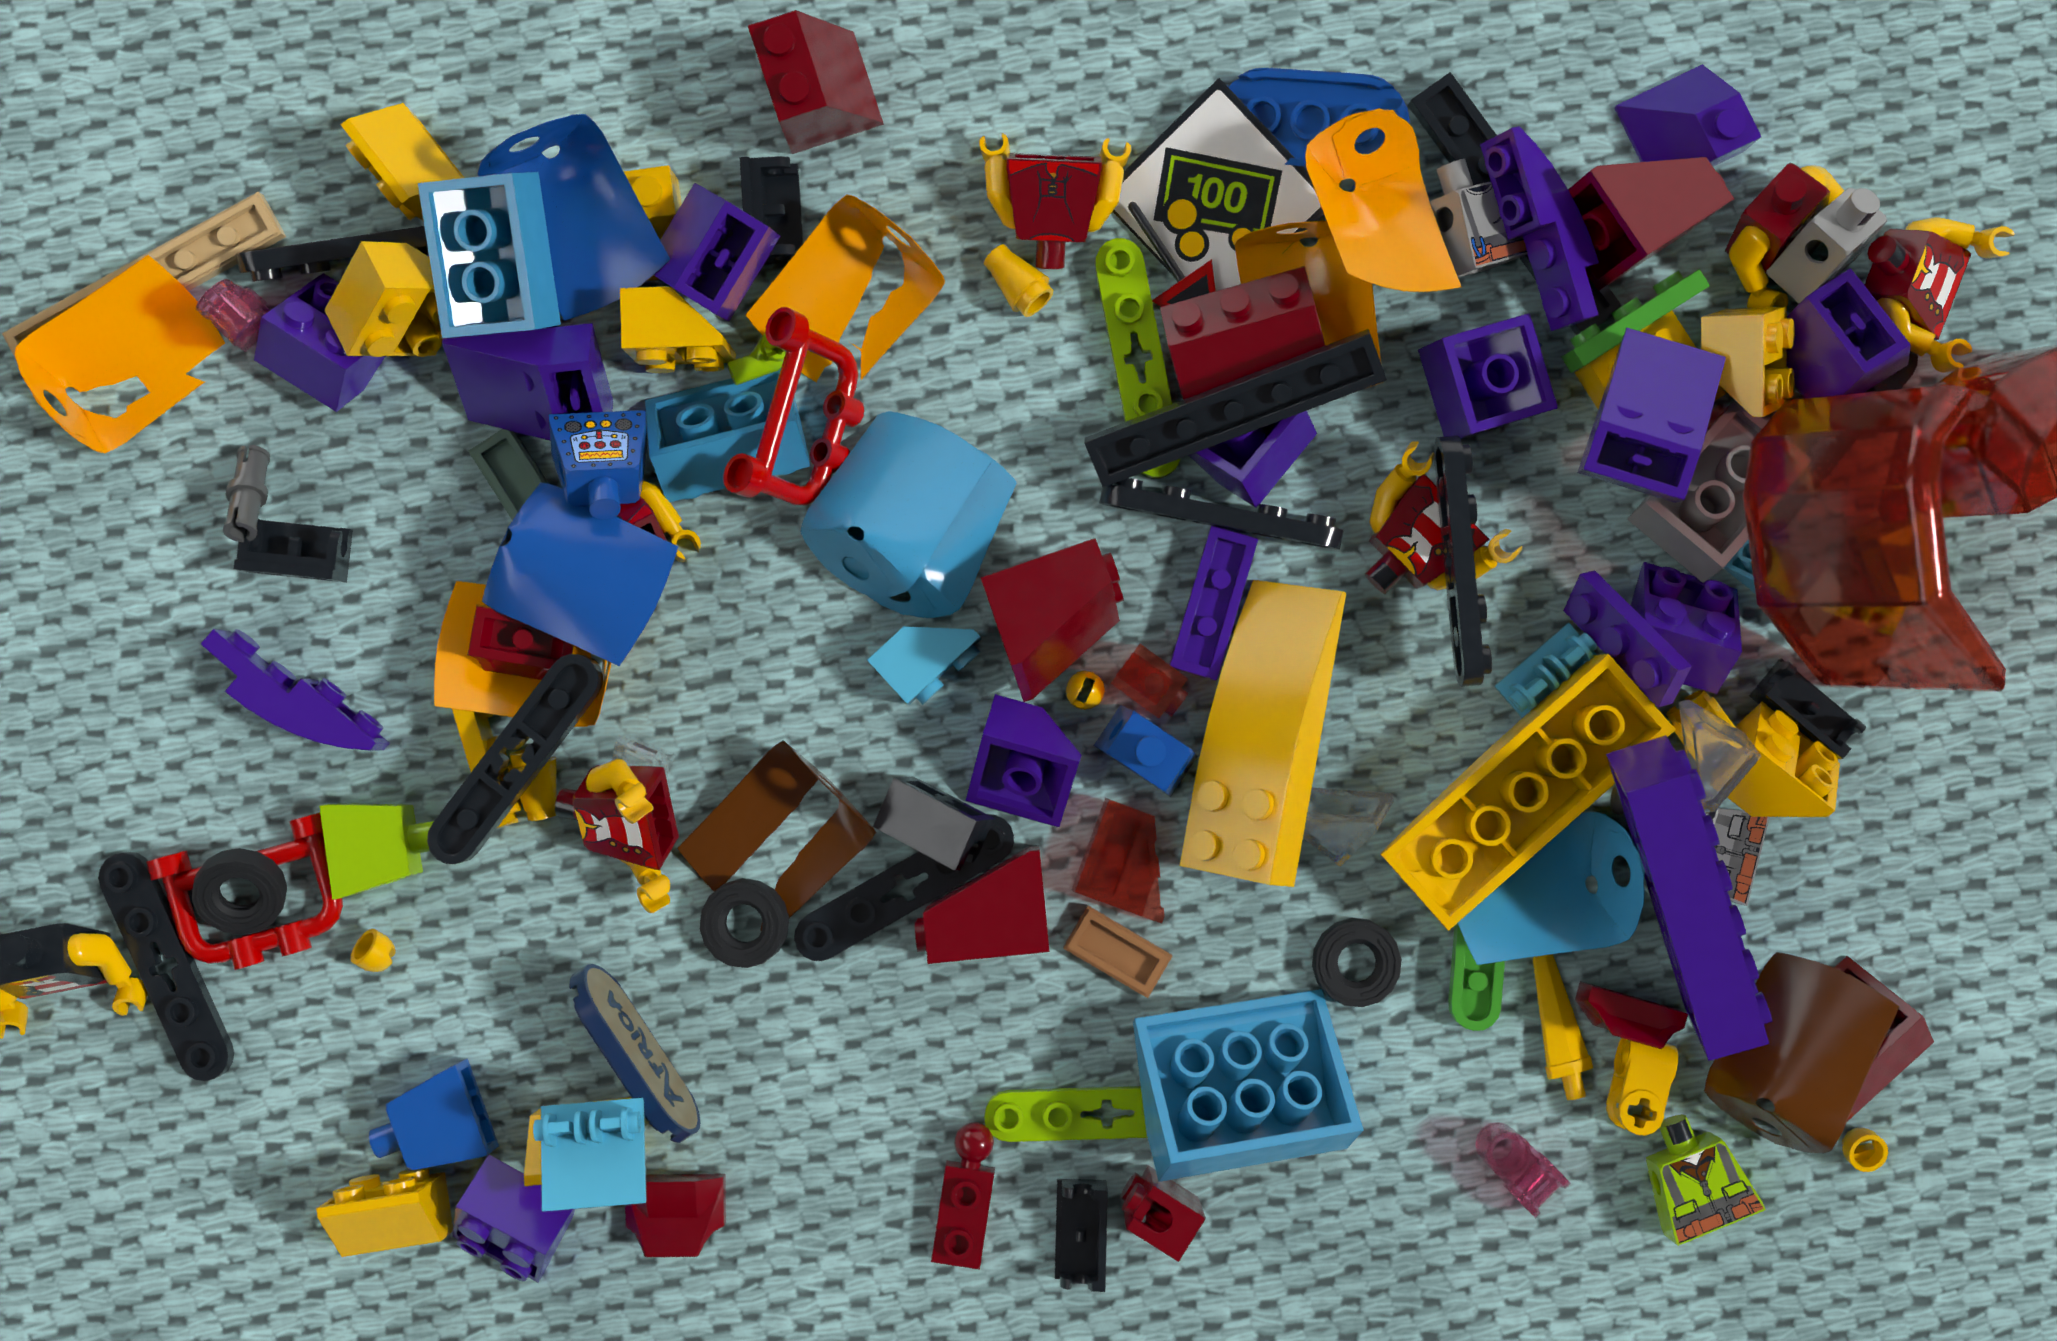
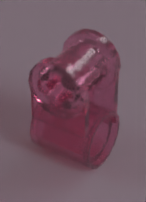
M229 279L221 280L204 293L196 305V310L199 314L212 320L213 325L228 341L244 352H247L257 342L261 317L270 311L265 306L267 302L248 286L244 288Z
M1500 1122L1489 1123L1481 1128L1477 1134L1475 1146L1481 1160L1504 1182L1503 1186L1535 1219L1541 1214L1539 1207L1560 1187L1566 1189L1571 1184L1541 1152L1536 1151L1524 1137L1507 1124ZM1503 1139H1511L1512 1148L1510 1153L1504 1158L1494 1159L1493 1151L1496 1144Z

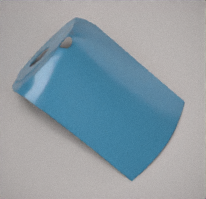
M888 411L878 414L809 507L802 522L801 535L821 564L849 587L862 594L880 597H892L904 593L914 585L947 530L992 461L967 441L940 425L898 412ZM855 526L864 531L863 540L858 541L849 536L847 533L848 528ZM852 557L860 561L867 568L869 578L861 579L852 575L845 568L843 558Z
M979 450L992 462L962 506L927 566L914 585L908 590L911 599L902 602L891 597L865 595L880 605L902 615L935 618L951 615L958 611L972 589L988 547L1017 484L1015 479L1003 466ZM853 526L847 531L849 536L858 541L864 538V531L859 527ZM852 557L843 558L845 568L852 575L861 579L869 578L867 568L860 561Z
M1599 812L1581 813L1458 922V926L1476 964L1482 965L1535 956L1606 948L1629 940L1637 929L1644 905L1645 870L1639 852L1628 832L1615 820ZM1618 855L1623 856L1630 867V881L1626 887H1621L1613 875V862ZM1591 875L1596 878L1598 884L1595 894L1590 893L1585 885L1586 878Z

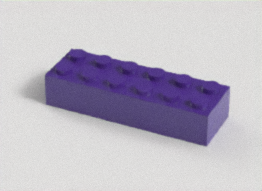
M1666 735L1607 753L1606 756L1629 831L1645 870L1644 879L1680 996L1708 1061L1769 1044L1764 1024L1772 1022V1017L1762 992L1758 993L1754 981L1759 979V973L1750 950L1745 949L1741 938L1742 935H1746V929L1738 907L1732 905L1728 891L1733 890V886L1723 860L1719 861L1714 847L1720 845L1714 823L1710 815H1705L1700 801L1706 799V794L1697 770L1691 768L1685 750L1675 751Z

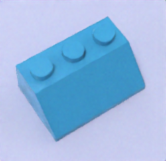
M539 172L506 173L418 183L442 338L537 330L561 325Z
M781 368L776 372L736 386L732 378L645 400L649 457L663 494L669 502L694 499L705 493L725 489L723 475L729 460L739 453L756 457ZM795 396L772 472L773 476L788 475L796 470L810 467L806 439Z

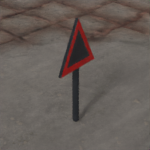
M1130 202L1128 204L1129 211L1177 281L1175 285L1154 298L1152 302L1163 307L1215 292L1212 259L1185 277L1137 203Z

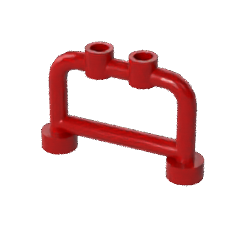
M781 307L775 310L768 319L765 334L767 341L771 345L786 351L756 457L744 453L733 456L725 467L723 480L728 491L746 498H752L761 492L793 505L805 506L815 501L830 481L832 473H836L850 454V450L840 443L845 426L855 427L861 422L864 416V405L860 400L854 398L858 381V369L851 351L844 345L809 329V322L805 315L788 307ZM808 350L834 362L838 367L839 376L835 391L826 397L823 404V413L827 417L822 438L816 440L810 449L809 457L814 465L811 476L805 485L799 486L773 476L772 472Z
M320 812L289 821L294 837L293 841L261 849L257 852L272 859L277 865L310 856L322 896L323 906L321 911L310 918L222 943H207L200 934L188 891L193 889L195 876L201 867L192 869L187 850L146 861L151 881L159 878L163 880L178 936L187 953L196 960L208 964L232 960L234 970L265 961L262 951L279 947L281 955L286 956L312 948L309 938L318 936L333 927L340 918L343 898L332 900Z

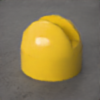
M1091 671L1077 672L1071 676L1066 684L1068 701L1074 707L1081 710H1089L1099 705L1105 694V686L1102 679ZM1087 677L1094 680V684L1086 702L1083 703L1077 700V696L1081 692L1084 680Z
M372 928L367 930L356 942L351 953V962L365 971L382 972L392 964L391 957L395 955L396 949L388 936Z
M1854 1128L1848 1131L1842 1139L1844 1157L1857 1170L1871 1172L1877 1170L1885 1163L1888 1156L1887 1144L1874 1131L1866 1128ZM1872 1140V1143L1859 1145L1860 1143Z

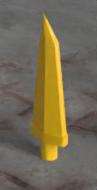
M1553 954L1535 956L1532 960L1547 1078H1562L1567 1100L1581 1099L1586 1097L1581 1072L1593 1068L1591 1056L1588 1055Z

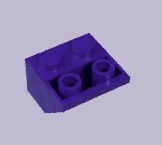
M694 183L660 240L670 260L654 276L717 316L730 321L779 240L780 235L730 202Z
M1851 268L1806 296L1787 316V318L1793 319L1795 328L1793 347L1787 348V368L1793 369L1794 387L1819 420L1908 365L1911 344Z
M322 273L261 317L254 361L337 412L364 391L386 356L346 355L324 311L339 282Z
M1643 562L1630 606L1692 666L1683 684L1717 694L1742 653L1738 589L1729 587L1716 580H1707L1702 583L1697 577L1681 573L1675 568L1660 567Z
M488 1155L456 1205L452 1236L458 1239L456 1244L466 1253L478 1258H482L486 1254L501 1263V1270L512 1278L519 1281H526L527 1278H530L539 1283L573 1218L575 1209L543 1212L541 1185L525 1186L524 1173Z

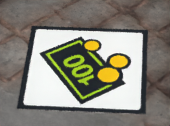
M1220 78L1124 171L1119 203L1112 211L1168 271L1169 269L1129 211L1128 204L1130 202L1137 203L1185 277L1212 259L1216 291L1241 284L1236 259V240L1247 233L1286 223L1317 221L1324 214L1308 171L1303 166L1284 165L1290 158L1295 157ZM1292 228V229L1281 230V231H1278L1277 233H1281V234L1296 233V232L1305 231V230H1307V229H1306V228Z

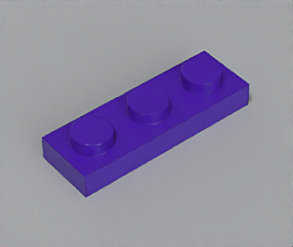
M1213 525L1210 526L1170 660V668L1217 681L1259 539Z
M1595 570L1581 573L1563 611L1584 633L1594 640L1596 645L1605 654H1609L1658 708L1672 704L1692 666Z

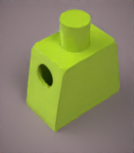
M338 803L319 806L332 900L353 896L423 872L420 853L430 852L427 836L434 821L416 824L413 805Z

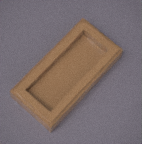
M1089 905L1085 908L1063 946L1065 950L1146 998L1150 996L1173 956Z

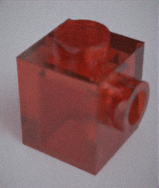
M1142 644L1135 648L1109 684L1155 719H1159L1163 712L1172 716L1188 695V692L1182 689L1188 678Z

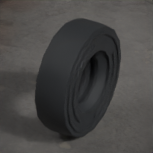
M241 848L224 850L208 858L197 872L193 883L192 900L196 912L208 925L226 933L238 935L255 933L270 926L283 910L287 894V884L283 871L267 856L257 851ZM242 878L252 882L258 888L260 895L255 902L249 905H237L227 901L222 896L220 886L229 879Z
M741 878L723 884L709 895L701 910L699 929L704 945L716 959L729 966L750 968L764 964L780 951L788 936L789 915L785 902L774 888L759 880ZM741 904L755 908L761 915L763 922L759 937L748 942L739 941L734 938L728 931L726 924L730 910Z
M1349 918L1334 923L1321 934L1313 950L1312 968L1316 982L1328 997L1344 1006L1365 1007L1379 1003L1393 991L1400 978L1402 958L1397 942L1385 928L1367 919ZM1355 943L1368 946L1375 957V968L1372 974L1365 980L1358 982L1344 978L1338 967V958L1342 950L1348 945Z

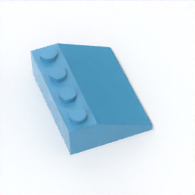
M1322 989L1135 1018L1133 1021L1146 1133L1158 1182L1344 1150L1364 1131Z

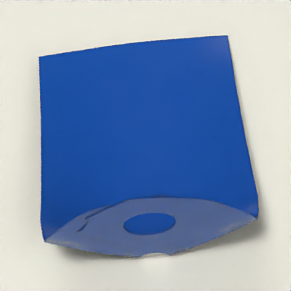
M574 114L512 135L481 160L477 172L478 177L506 173L539 172L558 308L564 321L587 314L619 300L620 288L640 287L670 260L604 133L588 115ZM539 137L536 143L523 150L509 151L512 146L524 139ZM552 146H559V153L553 158H547L542 154L543 151Z
M540 482L507 528L494 559L482 602L496 612L516 619L620 666L641 635L657 606L679 546L617 516L608 520L597 519L591 515L589 506H571L568 504L562 488Z

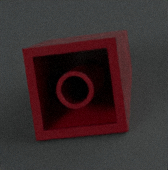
M797 10L748 25L778 121L792 154L884 125L853 31Z
M1707 157L1600 165L1590 170L1568 189L1580 211L1599 261L1598 264L1585 269L1587 276L1597 291H1600L1663 250L1734 200L1723 178L1715 171Z
M1096 538L981 577L1023 702L1034 699L1120 621L1116 603L1124 601L1118 582L1120 581L1118 570L1111 552L1101 554Z
M1039 845L1025 848L927 905L923 912V917L917 918V922H915L917 952H926L927 964L1050 952Z

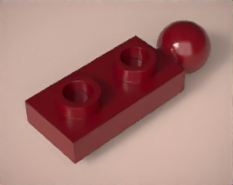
M971 1122L962 1126L955 1136V1149L962 1158L961 1162L946 1160L931 1262L980 1270L995 1167L982 1166L981 1161L991 1154L994 1139L991 1131L985 1125Z

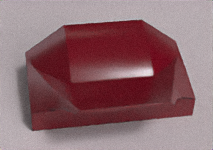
M476 604L468 655L477 659L483 670L542 680L559 658L573 653L574 645L496 612L487 605Z
M1582 981L1579 983L1575 1001L1592 1025L1609 1030L1613 1036L1658 1049L1664 1048L1674 1033L1685 1028L1688 1017L1687 1013L1675 1008Z
M726 1174L646 1175V1203L625 1205V1226L635 1233L644 1257L699 1256L711 1234L726 1224Z

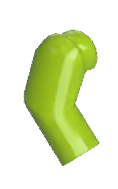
M763 334L750 355L727 362L728 370L735 386L778 371L782 367L786 351L771 345L767 341L766 334Z

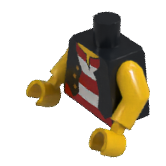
M57 923L0 934V1039L4 1038L6 1025H14L20 1029L21 1035L25 1034L28 1007L24 1003L16 1001L17 998L27 999L108 983L117 987L112 1008L117 1014L124 1016L127 1015L131 1003L136 1005L139 1011H143L148 992L141 979L129 977L132 971L111 939L109 932L66 923Z

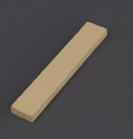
M256 192L3 332L2 335L14 355L15 347L30 333L111 281L146 255L152 257L190 291L237 265L236 253L266 249L284 239L286 235L264 195Z

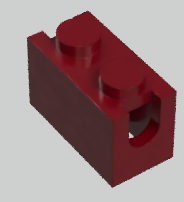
M1149 1165L1142 1176L1136 1172L1131 1176L1120 1196V1199L1125 1201L1122 1210L1126 1229L1178 1262L1206 1219L1198 1196L1172 1180L1158 1182L1156 1170Z

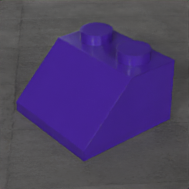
M1530 313L1447 336L1418 349L1443 436L1458 435L1462 439L1558 408Z
M1304 411L1188 456L1217 483L1257 508L1316 436L1317 432L1308 412Z

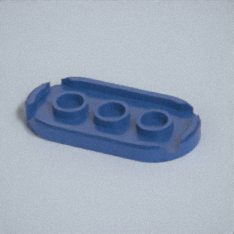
M1255 68L1239 75V79L1233 81L1230 86L1227 85L1295 157L1290 158L1284 165L1303 166L1306 170L1305 154L1307 144L1317 134L1348 115L1378 108L1394 110L1399 117L1410 124L1408 108L1400 93L1385 79L1374 75L1281 68ZM1378 128L1365 130L1357 137L1354 144L1355 150L1361 154H1369L1376 151L1384 142V132Z

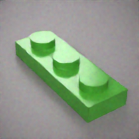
M1700 269L1683 278L1678 270L1653 286L1657 295L1641 304L1638 297L1613 311L1611 314L1616 322L1602 331L1599 330L1595 323L1571 338L1570 342L1574 348L1562 355L1561 358L1572 373L1620 344L1626 328L1637 331L1642 330L1710 285Z

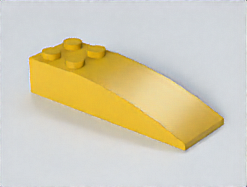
M1253 580L1234 630L1210 710L1195 776L1179 866L1267 885L1294 887L1346 592Z
M1609 654L1593 655L1590 661H1586L1571 674L1568 680L1562 682L1556 690H1553L1470 765L1380 855L1449 931L1615 784L1606 756L1607 753L1665 735L1668 737L1676 729Z

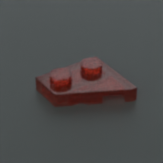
M1105 798L1071 890L1162 924L1165 916L1164 908L1160 902L1158 878H1161L1159 858L1155 852V841L1157 840L1155 816Z

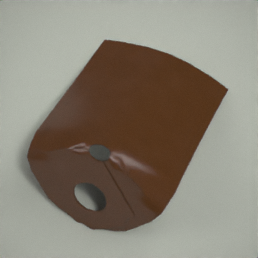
M782 740L759 760L677 849L703 881L713 891H716L738 871L745 861L754 854L762 843L799 806L806 793L819 779L839 799V805L834 814L803 847L795 861L778 879L775 891L785 902L790 919L818 890L862 851L877 832L822 772Z
M1776 952L1764 966L1759 979L1755 983L1758 993H1763L1772 1017V1022L1764 1024L1769 1044L1715 1059L1709 1069L1704 1092L1725 1113L1774 1144L1801 1152L1824 1154L1830 1152L1840 1138L1866 1077L1900 1006L1864 982L1839 969L1806 958ZM1757 1099H1769L1774 1104V1111H1767L1756 1104ZM1752 1118H1758L1770 1123L1782 1135L1767 1132L1756 1125Z

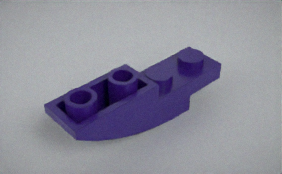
M1520 126L1512 127L1480 144L1508 240L1519 237L1524 238L1550 330L1555 331L1599 315L1585 270L1598 264L1599 261L1580 211L1552 163Z
M213 629L201 642L205 649L237 675V678L225 692L245 708L269 723L312 741L341 748L378 751L385 750L390 744L380 735L384 728L374 717L363 710L356 714L343 703L347 696L338 686L325 678H322L320 682L315 679L301 678L294 686L293 684L297 678L278 662L272 661L269 665L256 653L260 646L244 632L235 629L233 633L231 631Z

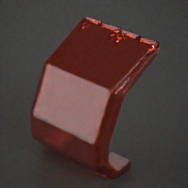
M1954 385L1788 400L1779 407L1751 441L1743 502L1757 605L1821 684L1829 687L1910 689L1912 687L1921 690L1961 689L1964 691L2001 692L2004 689L2006 668L1951 589L1939 489L1945 440L1957 425L1993 423L1995 401L1970 388Z

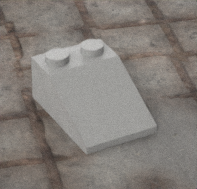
M1734 400L1706 431L1702 450L1685 500L1674 503L1648 495L1627 520L1704 583L1727 565L1815 461L1762 417H1752Z

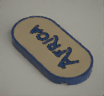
M588 964L574 973L570 978L569 988H577L579 994L573 998L575 1011L631 1098H643L644 1117L649 1124L662 1134L669 1130L672 1133L670 1140L676 1143H681L697 1133L701 1122L693 1095L618 981L605 969L596 964Z

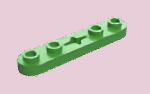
M1457 923L1454 926L1448 997L1449 1012L1453 1019L1465 1029L1481 1031L1493 1026L1499 1018L1502 1005L1505 961L1477 965Z

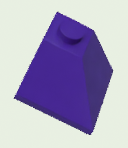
M1703 64L1614 107L1640 162L1707 157L1714 167L1743 153L1762 137L1740 92Z
M995 694L981 738L965 801L1060 827L1081 754L1043 707Z

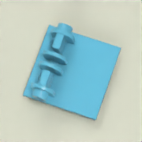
M1567 623L1494 687L1518 715L1523 718L1553 690H1556L1562 682L1568 680L1571 674L1586 661H1590L1593 655H1597L1594 652L1597 645L1589 635L1583 633L1580 636L1573 626Z
M643 1098L541 1106V1119L534 1121L533 1134L535 1141H541L543 1212L646 1203Z

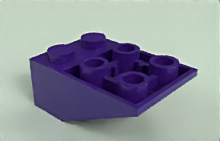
M592 323L444 338L442 341L469 421L550 441L549 414L613 412V397Z
M1626 328L1577 473L1674 503L1685 500L1702 450L1726 357Z

